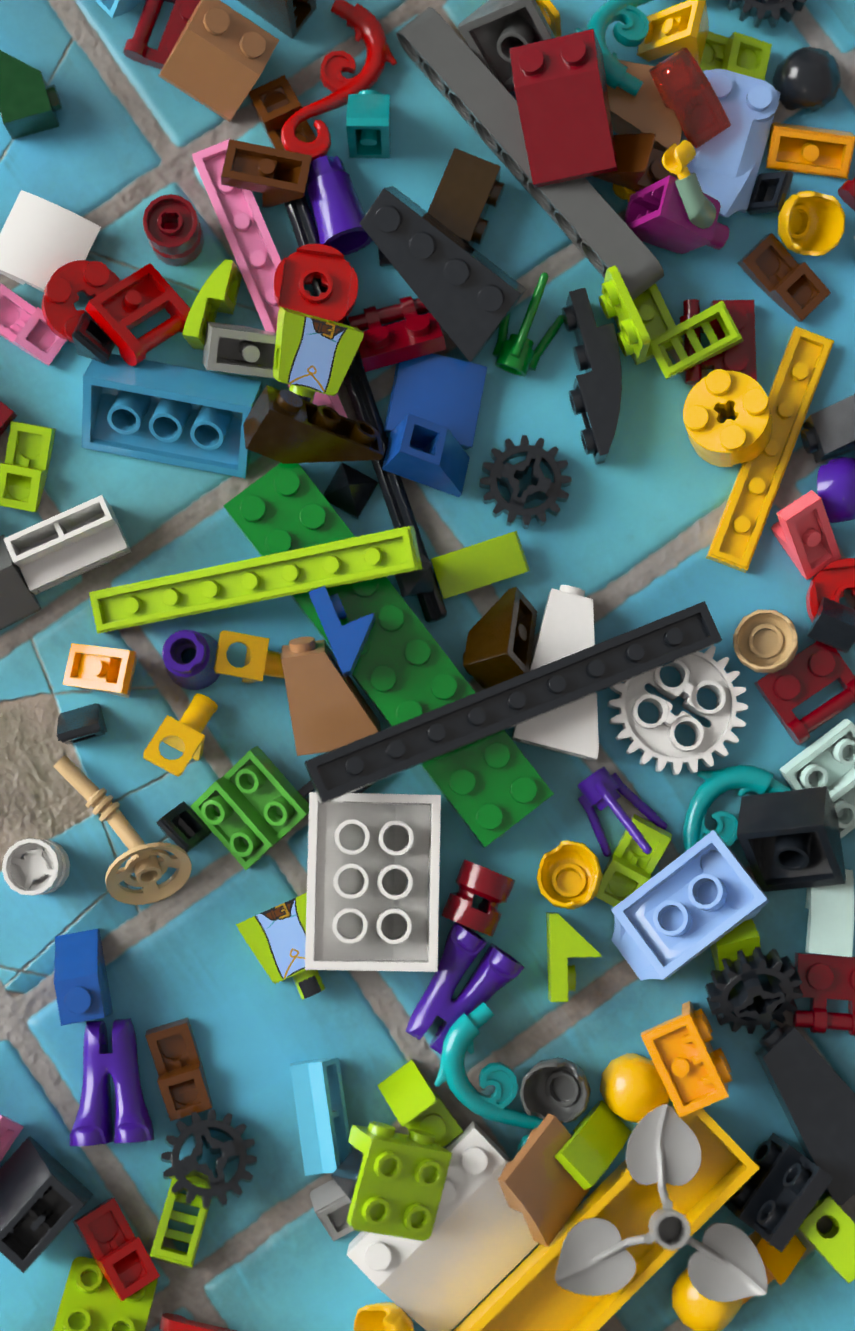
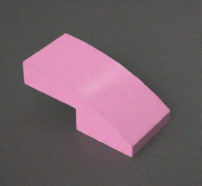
M2 283L0 284V335L49 366L67 340H63L50 329L42 309L39 307L35 308Z

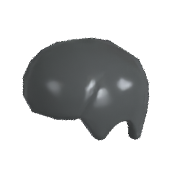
M557 1057L538 1062L523 1077L519 1094L524 1110L529 1116L534 1115L544 1120L549 1113L556 1116L563 1124L575 1121L586 1110L591 1088L584 1071L577 1064Z

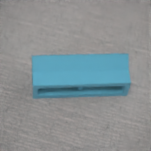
M339 1057L291 1063L290 1070L305 1176L334 1173L352 1152V1146L348 1143L350 1132Z

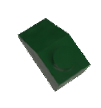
M0 50V113L3 124L12 140L59 127L56 111L62 110V105L55 84L48 86L41 71Z

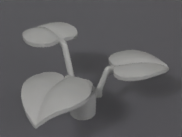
M664 1104L650 1111L637 1124L626 1147V1164L632 1178L637 1183L643 1185L658 1182V1192L662 1208L655 1211L650 1217L648 1224L649 1232L644 1235L628 1237L621 1241L619 1230L610 1221L600 1218H588L578 1222L567 1233L563 1241L555 1273L556 1283L566 1290L582 1295L598 1296L617 1292L631 1281L636 1271L635 1260L626 1248L645 1243L651 1244L655 1241L663 1248L669 1250L679 1249L685 1244L697 1249L688 1261V1275L693 1287L705 1298L717 1302H731L747 1297L765 1295L768 1291L767 1276L762 1258L751 1239L741 1229L728 1223H714L707 1227L702 1242L690 1236V1224L686 1217L672 1209V1201L669 1198L666 1183L681 1186L693 1179L701 1165V1147L692 1129L679 1118L670 1105Z

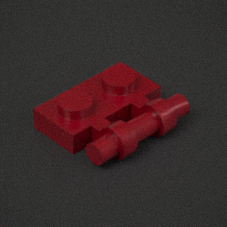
M410 295L399 298V303L379 309H376V306L363 309V313L348 317L350 326L364 332L358 352L365 372L446 350L444 335L439 323L431 313H427L429 310L419 298L412 299Z
M688 299L683 301V316L679 318V324L700 313L699 300ZM712 300L710 307L722 300ZM723 300L743 342L685 370V384L695 385L702 379V370L712 369V371L723 369L725 371L741 372L757 381L754 300ZM717 319L709 322L718 340L726 337ZM702 326L694 329L700 343L701 333H705ZM684 334V349L689 357L696 352L687 335Z
M795 953V967L802 981V984L799 986L803 997L810 998V1011H794V1027L810 1028L811 1033L823 1034L826 1033L827 1029L848 1031L850 1035L855 1036V957ZM827 999L849 1000L848 1013L827 1012Z

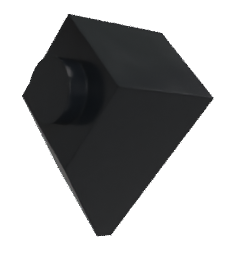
M855 394L811 414L803 423V430H801L802 444L808 454H813L816 463L855 451Z

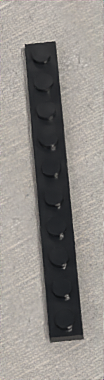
M704 601L307 760L304 764L322 805L716 645L722 639Z

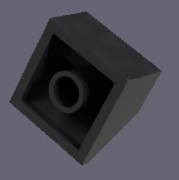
M827 786L742 796L737 836L755 880L763 892L846 884L838 816Z

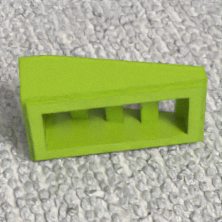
M722 300L652 338L649 347L667 380L743 342V339ZM714 319L718 320L726 335L721 340L717 339L709 323ZM702 326L711 344L704 349L694 329ZM684 334L687 335L696 352L689 357L678 338ZM671 341L680 359V362L674 365L663 344Z
M195 1175L189 1178L185 1177L197 1187L210 1189L207 1181ZM173 1178L155 1235L150 1258L193 1269L209 1208L203 1209L202 1199L196 1197L190 1206L200 1208L198 1216L173 1210L175 1202L187 1205L186 1194L178 1193L174 1195L171 1192V1189L177 1182ZM170 1220L195 1226L193 1234L168 1228ZM165 1238L190 1244L188 1252L163 1246Z

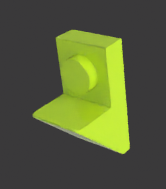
M546 912L548 999L550 1002H568V991H576L575 965H568V958L602 957V955L558 913Z
M413 1059L377 1085L401 1126H406L408 1131L410 1129H419L435 1135L434 1142L442 1147L463 1133L460 1124Z

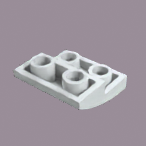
M21 190L0 232V273L22 285L26 283L44 292L45 286L57 269L72 261L86 260L101 227L59 205Z

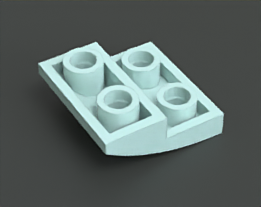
M844 719L779 769L792 790L827 786L838 816L841 838L855 828V725L852 721Z

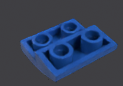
M428 354L397 363L384 431L391 433L409 413L448 428L463 449L472 448L487 366L437 354Z

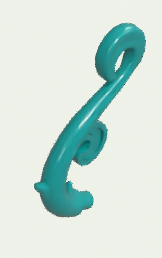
M609 0L592 15L586 30L594 29L603 52L607 85L614 90L619 87L635 97L643 81L626 71L628 67L618 61L615 52L610 53L606 45L605 34L609 24L614 21H620L624 24L617 22L612 30L613 36L618 43L625 47H637L643 43L649 31V21L645 14L636 7L653 0ZM578 27L575 29V33L583 31Z
M740 764L716 770H699L697 776L705 781L693 795L685 815L683 829L685 852L713 831L705 828V816L709 807L720 795L734 789H740L738 795L742 797L750 792L766 794L790 791V788L773 779V773L753 765ZM728 811L712 813L711 817L717 823L714 831L717 832L728 847L731 846L738 838V821L736 816Z
M482 1002L469 1015L463 1013L448 1030L443 1042L440 1068L435 1086L440 1087L447 1081L449 1089L459 1102L473 1113L487 1120L533 1130L541 1124L543 1119L506 1107L516 1097L518 1091L517 1078L509 1066L501 1062L487 1064L481 1069L478 1084L483 1089L488 1085H494V1092L490 1095L479 1093L471 1084L466 1074L464 1065L466 1052L468 1051L470 1054L475 1052L473 1041L481 1033L478 1029L495 1016L489 1007ZM524 1135L521 1138L517 1153L527 1142L529 1135Z

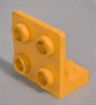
M691 1001L682 1004V1015L641 1032L644 1044L679 1118L729 1097L728 1082L733 1081L730 1074L732 1070L721 1048L713 1050L710 1041L713 1040L711 1034L713 1030L702 1008L694 1010Z

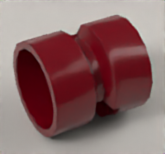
M169 194L159 196L150 202L145 209L142 221L145 234L158 259L168 265L182 266L194 261L202 252L204 245L203 231L198 221L197 213L189 201L181 196Z
M464 859L455 880L459 890L458 892L450 893L441 916L493 937L501 917V913L497 909L498 905L507 903L515 880ZM474 894L483 897L477 909L472 907Z

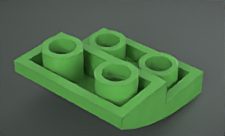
M258 746L249 750L223 777L216 780L190 806L245 870L255 864L309 814V803Z

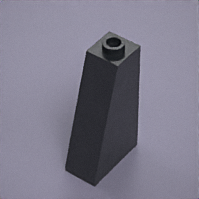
M785 1024L780 1028L779 1025H776L760 1039L759 1043L762 1047L755 1054L806 1157L833 1177L824 1193L829 1195L841 1207L855 1194V1093L795 1027Z

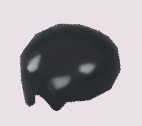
M803 47L789 54L777 66L772 80L773 87L781 93L779 100L785 108L791 111L799 108L809 109L811 112H814L836 98L841 85L840 68L835 58L828 51L815 47Z

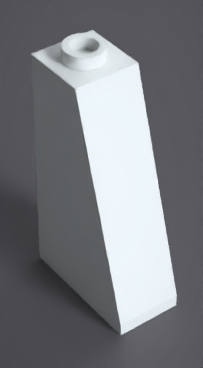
M560 585L559 590L551 588L534 649L530 671L595 645L593 599L584 597V590L569 585ZM597 693L516 725L512 740L595 761L599 753Z

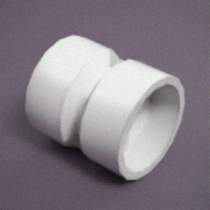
M28 838L18 841L8 849L2 864L4 880L9 887L19 894L30 896L55 892L64 885L70 871L69 857L63 847L52 840Z

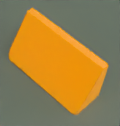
M772 122L766 168L848 179L855 146V135L852 132Z

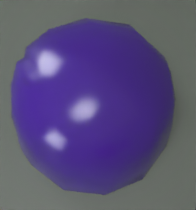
M840 457L831 459L829 464L820 466L818 470L817 494L822 499L830 523L855 519L854 458Z

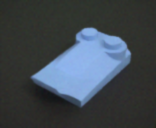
M725 69L701 71L681 142L688 140L696 151L695 158L687 165L690 173L695 172L703 193L719 201L721 206L719 216L729 218V216L737 211L745 213L781 93L764 80Z
M713 830L611 909L614 913L615 921L611 940L641 981L646 979L665 981L742 922L754 918L761 911V908L770 901L733 851L717 832Z

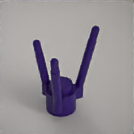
M604 766L577 785L583 794L577 800L586 811L605 857L611 856V849L594 805H596L599 811L609 806L645 854L652 852L651 846L617 802L621 797L619 793L656 826L664 830L668 826L648 805L624 785L616 772L610 775Z

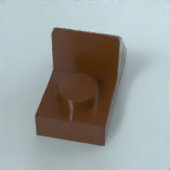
M653 133L613 135L618 170L593 176L636 192L669 175L678 179L677 174L669 172L662 164V157L665 152L653 148L656 134Z
M229 139L221 175V185L263 193L262 207L264 208L303 198L312 156Z

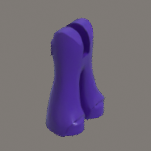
M457 922L453 923L448 933L438 965V972H435L415 1007L406 1028L407 1033L420 1040L432 1026L436 1016L442 1018L444 1021L439 1025L429 1046L439 1054H442L444 1039L454 1022L463 1013L469 1015L482 1002L486 1004L497 991L514 980L525 968L511 955L491 943L459 995L452 999L461 978L487 944V941L482 936Z
M131 1018L114 1020L112 1026L113 1053H108V1036L105 1022L103 1020L86 1022L83 1039L82 1092L79 1110L70 1133L69 1146H92L107 1144L113 1141L114 1143H137L155 1139L152 1120L141 1088L137 1041ZM110 1074L112 1075L115 1087V1131H113Z

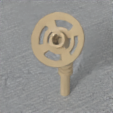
M64 755L56 762L53 767L87 801L85 806L88 809L93 807L92 813L94 815L100 814L99 820L101 822L107 821L128 848V851L114 860L106 872L105 884L107 891L115 900L130 905L150 904L173 895L184 886L192 870L190 858L185 850L170 843L146 844L119 810V802L112 803L114 797L111 794L105 795L107 792L105 788L99 789L67 755ZM130 858L125 867L119 868L124 861ZM168 867L177 868L168 880L159 885L157 884V881L167 871ZM124 880L128 885L142 887V889H129L123 887L120 883Z

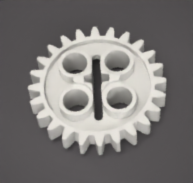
M711 646L705 653L696 652L662 666H671L678 670L681 681L677 687H668L662 683L660 679L662 667L610 687L612 691L620 695V698L608 702V707L619 710V714L611 718L609 722L614 725L622 724L624 728L615 738L616 740L630 739L632 743L626 750L628 755L638 749L643 752L640 758V765H645L653 758L656 760V772L660 773L666 764L670 763L673 775H679L682 764L686 763L688 770L693 774L698 772L699 759L709 768L714 765L712 752L722 758L728 755L727 749L723 745L724 741L730 744L738 743V737L731 730L732 728L745 727L746 723L737 718L736 713L747 710L748 705L737 702L736 697L747 690L746 687H733L732 681L740 675V672H725L724 668L728 664L729 658L725 657L716 662L713 659L715 646ZM650 684L669 700H674L678 696L684 699L682 707L697 716L709 720L710 727H704L697 719L684 711L673 715L670 712L673 705L669 701L647 692L645 685ZM707 688L715 693L717 704L713 710H706L698 704L696 695L699 689ZM650 702L657 707L659 711L657 722L648 724L639 718L637 709L640 703ZM686 724L694 730L695 741L691 746H683L676 741L674 731L677 725Z

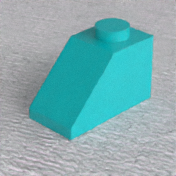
M362 90L358 94H348L346 130L349 158H390V94H382L376 90Z

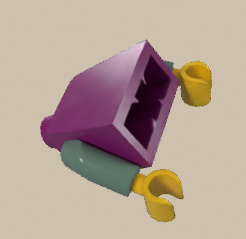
M683 140L678 146L673 143L662 157V164L665 169L673 174H677L678 179L669 175L637 192L613 184V191L619 198L627 199L628 205L626 206L624 222L642 242L678 254L688 253L704 245L720 250L726 244L730 230L728 226L717 222L721 208L719 201L702 192L695 172L690 173L687 167L696 155L694 146L688 140Z

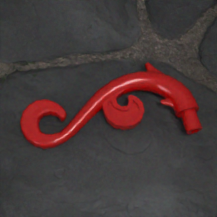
M335 0L331 12L347 21L346 25L355 31V40L357 42L361 38L363 39L367 56L362 70L358 75L347 79L343 77L342 73L354 74L356 72L355 60L350 54L343 50L332 51L324 57L320 68V79L324 87L333 93L301 108L284 123L281 129V142L284 150L311 155L312 161L326 156L331 147V135L327 125L322 120H315L313 126L317 130L316 139L312 142H303L295 134L300 123L347 105L348 94H358L362 90H369L377 82L386 62L393 66L397 64L389 48L381 23L375 15L359 3L354 6L345 0Z

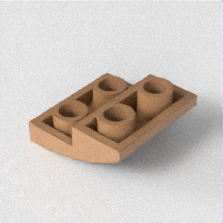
M549 1113L541 1124L531 1131L527 1142L514 1159L505 1165L501 1176L498 1178L508 1206L523 1213L533 1240L546 1247L551 1244L591 1189L584 1190L554 1157L572 1136L556 1116Z

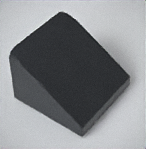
M97 703L63 712L58 716L57 738L58 741L64 744H74L105 735V732H107L101 707Z

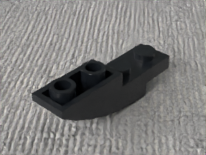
M586 288L570 291L566 307H562V316L567 332L574 331L578 346L573 347L577 368L579 371H586V373L576 376L573 384L574 390L569 391V399L574 414H581L585 429L580 431L585 453L586 455L593 453L597 465L604 463L616 432L622 394V370L614 324L610 323L597 327Z

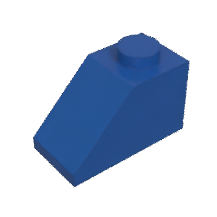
M99 928L55 936L54 986L61 1026L101 1019L113 1014Z

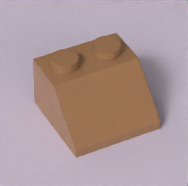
M201 0L158 76L230 122L260 77L279 39L220 0Z

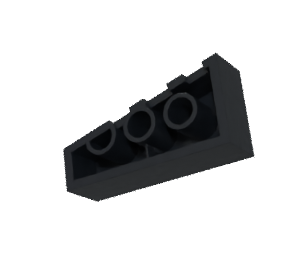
M394 186L386 187L382 190L359 223L469 362L478 356L527 290Z

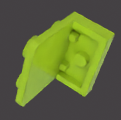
M614 265L606 270L604 282L601 284L602 295L598 298L606 318H614L620 332L616 333L622 353L625 357L631 355L635 365L654 358L649 347L651 339L676 325L656 283L633 301L618 268ZM680 336V337H678V338H679V340H680V342H681V344H682L683 340H682V338H681V336ZM671 341L663 344L666 352L674 349Z
M370 1121L369 1127L352 1124L348 1143L361 1151L364 1156L347 1217L349 1226L357 1231L419 1241L428 1240L433 1231L452 1153L434 1142V1134L423 1130L410 1129L409 1134L406 1135L395 1133V1127L377 1121Z
M83 1256L75 1258L71 1264L53 1331H146L158 1278L125 1300L120 1301L93 1258Z

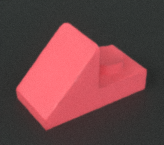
M809 491L776 513L779 521L772 525V532L806 580L819 573L830 563L842 558L822 499L814 491Z

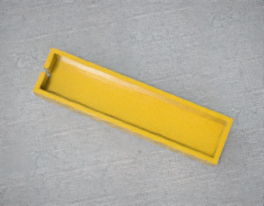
M703 1108L681 1117L692 1129L699 1141L702 1154L699 1171L692 1180L684 1185L674 1186L666 1183V1189L672 1201V1209L686 1217L690 1224L691 1237L759 1169V1166ZM625 1159L575 1209L548 1247L540 1244L454 1331H598L679 1249H665L655 1241L651 1244L645 1243L626 1248L636 1264V1271L631 1281L617 1292L607 1295L590 1296L566 1290L555 1281V1273L563 1241L574 1225L588 1218H600L610 1221L619 1230L621 1241L628 1237L648 1233L650 1217L655 1211L662 1208L658 1192V1182L650 1185L637 1183L632 1178Z

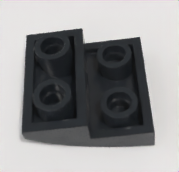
M772 1133L770 1138L761 1143L754 1153L753 1161L759 1166V1169L724 1205L740 1220L753 1228L770 1245L783 1252L831 1183L833 1177L776 1134Z

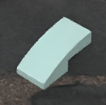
M845 869L846 884L807 888L805 908L809 909L805 952L852 957L854 935L853 870Z

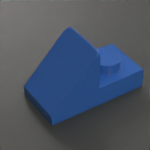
M324 585L308 593L345 678L353 674L376 616L375 613H371L342 626L340 620L347 618L340 598L337 593L329 596Z

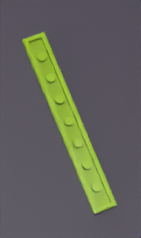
M407 526L89 592L97 634L309 592L324 585L326 588L419 570L422 569L414 526Z

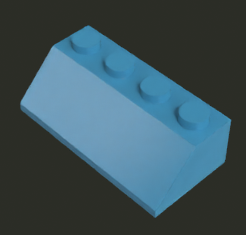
M111 354L109 360L105 363L92 359L83 375L82 448L246 478L252 451L245 447L243 423L261 395L262 382L149 360H143L135 366H130L123 360L121 355Z

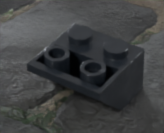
M31 1136L22 1143L0 1168V1252L22 1273L37 1260L93 1196L83 1184Z

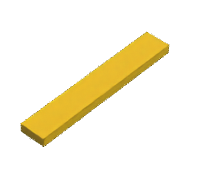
M797 326L792 330L768 393L772 418L770 440L764 451L757 458L741 464L706 558L744 573L748 571L834 340Z

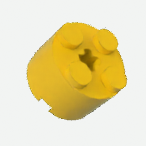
M713 370L695 384L685 400L683 421L689 440L695 452L706 462L718 467H733L735 464L754 460L766 448L772 433L770 406L764 389L752 377L736 371ZM729 416H735L736 418L735 420L727 419L724 424L720 421L722 418H728Z

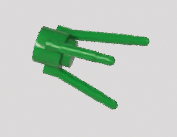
M545 272L540 275L519 333L511 334L509 340H507L510 313L499 326L497 343L492 355L497 357L495 365L508 373L526 376L528 369L535 371L540 357L564 323L563 316L559 315L536 348L532 350L534 342L528 339L527 336L549 278Z

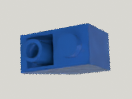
M408 413L390 433L382 470L460 497L463 492L470 457L448 428Z

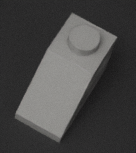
M207 321L202 364L206 370L274 378L273 363L276 333L247 326Z

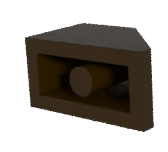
M517 587L508 589L471 628L467 635L466 649L462 657L463 666L466 672L472 675L484 689L527 673L531 668L537 610Z

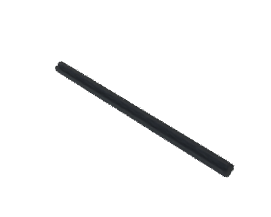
M305 195L303 198L284 203L298 246L320 244L319 235ZM313 278L311 285L315 296H319L322 292L326 293L328 287L321 285V279ZM347 317L342 324L349 325ZM357 350L346 373L344 382L357 420L371 424L380 433L384 456L381 460L371 461L394 529L414 526L418 550L429 560L401 476L382 470L389 440L384 431V426ZM434 573V591L417 595L424 618L428 623L441 620L447 615Z

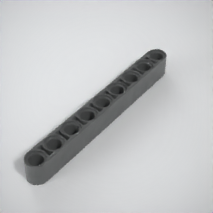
M427 8L396 33L401 47L409 58L604 278L606 270L615 265L634 301L664 276L663 268L656 257L586 178L538 188L534 187L517 101L435 9Z

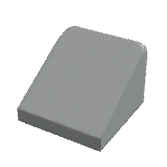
M334 1179L310 1192L314 1211L333 1242L354 1231L347 1222L351 1200Z

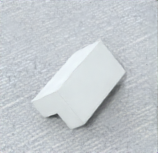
M102 495L3 539L13 563L20 567L30 592L35 595L131 552L111 505Z

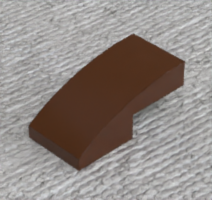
M285 75L251 90L248 94L273 148L284 150L281 142V129L284 123L302 108ZM308 121L300 123L295 132L296 137L303 142L315 140L316 136Z
M773 233L766 235L737 263L775 303L798 322L803 321L831 294L805 262L798 264Z
M188 1017L146 1030L145 1036L158 1072L157 1082L170 1121L192 1115L193 1112L199 1113L212 1109L213 1104Z

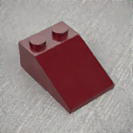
M594 29L509 48L514 89L534 187L538 188L617 171L603 52Z

